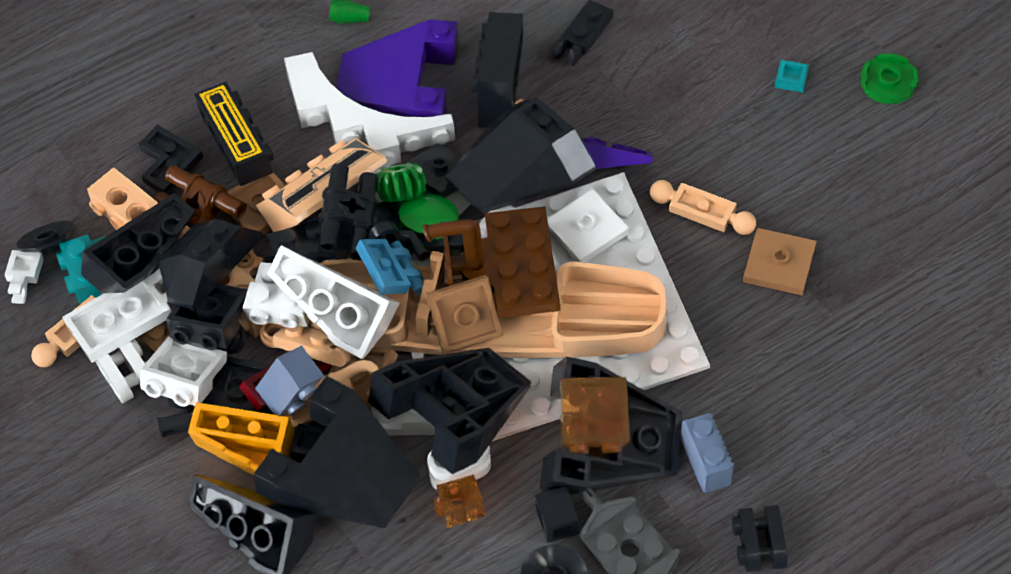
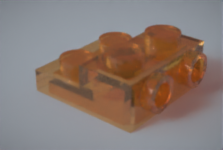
M626 377L562 378L560 380L562 448H569V452L578 454L588 453L589 447H602V452L604 453L622 451L621 446H627L630 442Z

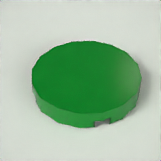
M881 53L876 55L874 59L868 60L864 63L860 75L861 88L865 94L874 101L884 104H898L908 100L915 94L919 81L916 67L914 66L913 68L909 60L904 56L894 53Z

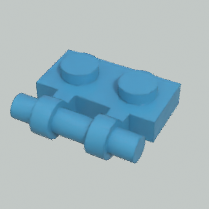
M360 239L356 250L380 294H405L409 288H412L415 295L422 293L424 278L420 270L413 266L409 250L404 248L400 241H395L389 245L386 239Z

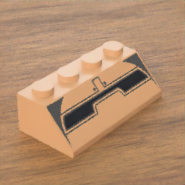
M357 138L347 144L343 139L329 148L332 154L326 158L321 154L308 162L307 165L310 169L304 173L297 170L286 177L285 181L287 184L279 188L278 185H275L262 194L264 200L258 203L256 207L273 232L293 227L322 208L324 200L322 192L328 187L330 170L333 164H344L349 167L347 190L359 182V177L363 172L372 173L388 162L384 155Z

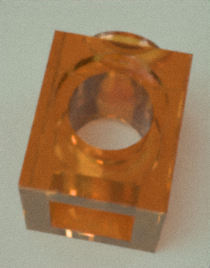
M474 474L436 485L438 498L433 499L435 511L438 518L444 516L447 528L485 517L483 500ZM457 499L464 501L459 505L451 504L452 501Z

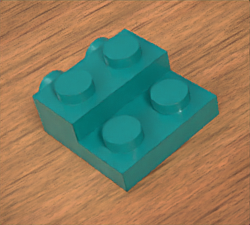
M87 234L59 244L61 252L56 253L61 270H68L69 275L65 276L64 280L69 294L76 293L79 304L83 303L91 295L97 298L103 294L81 275L82 251L104 237L90 241Z

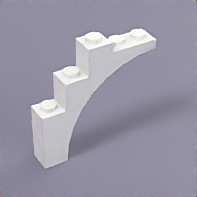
M312 52L284 58L301 128L330 122L335 143L344 139L347 144L355 138L365 142L366 145L384 155L388 160L381 167L401 163L400 153L416 151L420 148L433 146L436 143L443 145L447 142L455 141L454 122L451 114L432 117H403L375 111L349 99L330 84L319 69Z

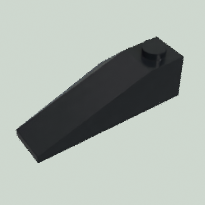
M200 474L193 475L188 506L212 529L218 528L230 539L228 544L235 550L240 549L250 558L248 562L256 570L265 574H290L312 543L317 514L284 508L260 495L255 490Z

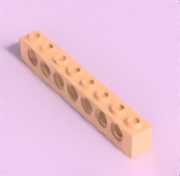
M114 167L87 189L91 199L89 205L92 210L99 216H106L116 230L158 204L156 200ZM187 225L172 246L190 229ZM236 265L219 284L248 289L250 282H255V279ZM243 311L238 318L239 325L243 327L245 332L247 331L257 338L260 335L262 325L248 321Z

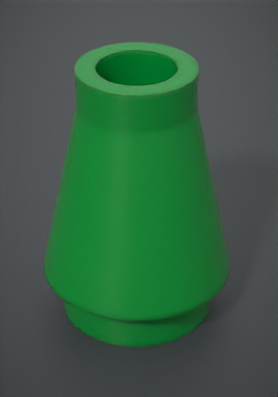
M331 0L329 21H334L336 24L368 23L370 6L350 0Z

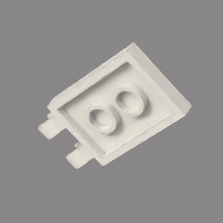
M159 268L155 273L125 293H104L62 318L91 363L166 321V318L176 304L168 302L166 293L162 292L165 291Z

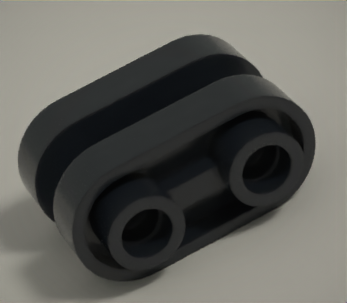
M764 506V516L754 517L752 508L738 509V516H732L734 536L740 535L741 546H737L739 566H745L746 572L760 571L761 560H771L773 569L787 568V549L779 506ZM756 530L766 531L768 546L759 547Z

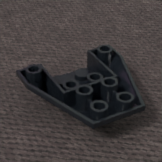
M535 97L521 101L498 115L446 175V181L484 214L571 186L595 171L596 168L576 130L540 99Z

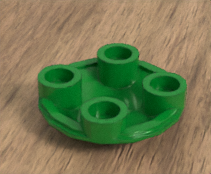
M421 194L419 197L405 200L400 205L398 211L400 228L403 230V226L420 234H424V224L431 225L440 222L457 221L459 217L457 207L450 200L433 194ZM443 237L434 238V240H439Z

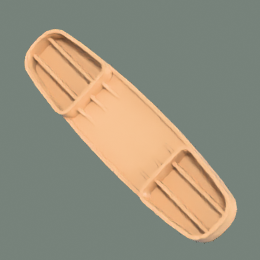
M348 258L327 260L320 263L378 291L362 260L357 261ZM574 261L567 262L558 271L555 270L561 311L499 318L503 336L446 354L490 348L503 358L592 357L646 352L656 347L664 337L667 323L665 287L657 277L649 272ZM431 265L414 266L420 270L424 278V284V280L429 279L431 274ZM444 265V266H445V283L448 284L447 268H446V265ZM462 275L453 276V280L462 279ZM409 288L405 294H384L399 302V305L386 332L374 347L390 348L395 351L443 355L435 326L431 327L428 337L416 335L415 316L421 294L415 295L412 288ZM492 293L496 305L495 293ZM309 320L308 327L322 330L316 323Z

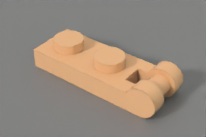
M284 326L273 335V346L291 351L302 345L312 359L337 367H343L351 360V356H355L334 345L323 330L311 327L296 326L288 328Z

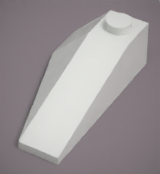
M280 246L267 273L290 299L295 301L308 314L307 316L310 320L316 323L328 335L327 337L334 345L361 359L366 357L386 332L399 305V302L380 294L378 291L284 246Z

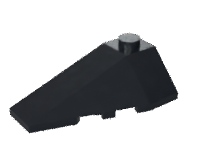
M173 193L82 251L81 275L101 293H125L148 278L157 266L158 260L169 250L195 215V210Z

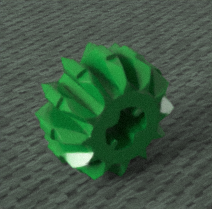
M400 163L398 165H390V167L382 168L376 173L378 176L376 191L380 200L384 202L389 201L392 203L395 201L411 200L412 198L419 197L426 191L425 174L419 164Z

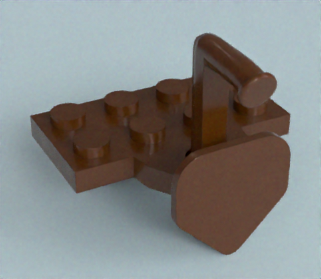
M545 206L485 213L487 237L482 239L479 223L471 219L423 225V232L428 242H432L434 238L443 237L449 286L487 275L492 293H495L498 318L561 311ZM462 234L464 252L462 255L450 257L448 236ZM462 275V279L453 280V276Z

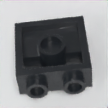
M218 284L194 310L175 305L166 318L170 338H173L175 342L182 345L190 341L200 343L208 350H215L217 347L227 349L240 329L238 318L243 312V304L248 289Z

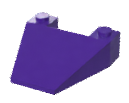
M429 19L343 53L336 89L356 103L385 114L403 117L446 115V88L421 87L425 63L455 65L459 45L457 21Z

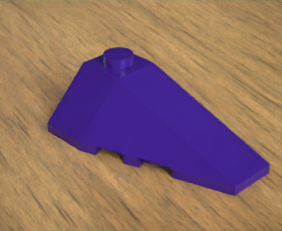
M584 137L581 140L596 169L652 163L653 152L613 143L612 147H608L605 141L596 137Z

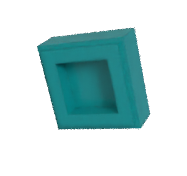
M781 60L775 88L803 93L809 65Z

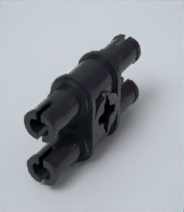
M333 164L330 170L328 187L322 192L324 200L322 212L318 217V221L322 226L318 248L324 252H334L337 249L339 231L351 234L348 257L361 261L362 259L356 250V246L360 239H368V234L374 226V215L378 209V202L375 198L378 176L371 172H363L359 177L358 191L355 193L346 190L349 167L344 164Z

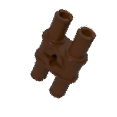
M175 165L168 168L165 179L184 190L181 199L195 210V215L187 224L189 228L195 224L215 219L219 209L238 219L246 212L247 204L228 194L224 186L208 181L200 173L191 174ZM159 192L154 200L159 203L169 197V195Z

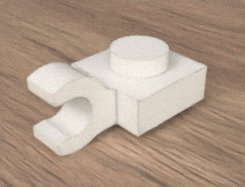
M12 250L5 271L6 280L10 282L8 293L13 294L12 303L24 304L27 297V284H37L44 261L41 252Z

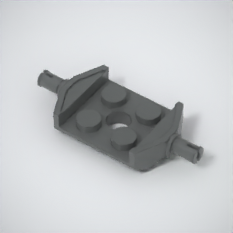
M587 488V492L584 490L581 493L580 497L592 509V514L581 530V540L609 574H672L680 559V551L678 548L673 550L636 507V499L634 497L602 502L592 488ZM625 545H634L638 548L639 552L637 555L629 557L625 556L621 549Z

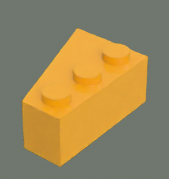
M196 402L188 433L195 445L254 476V472L272 449L289 457L295 429L289 417Z

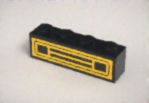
M227 82L194 94L199 113L239 185L243 186L272 174L270 161L274 160L273 153L268 144H262L264 141L258 126L252 127L253 120L248 109L241 108L243 104L237 90L232 92Z

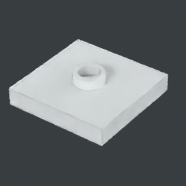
M593 189L547 218L550 233L577 262L586 263L630 234L629 227Z

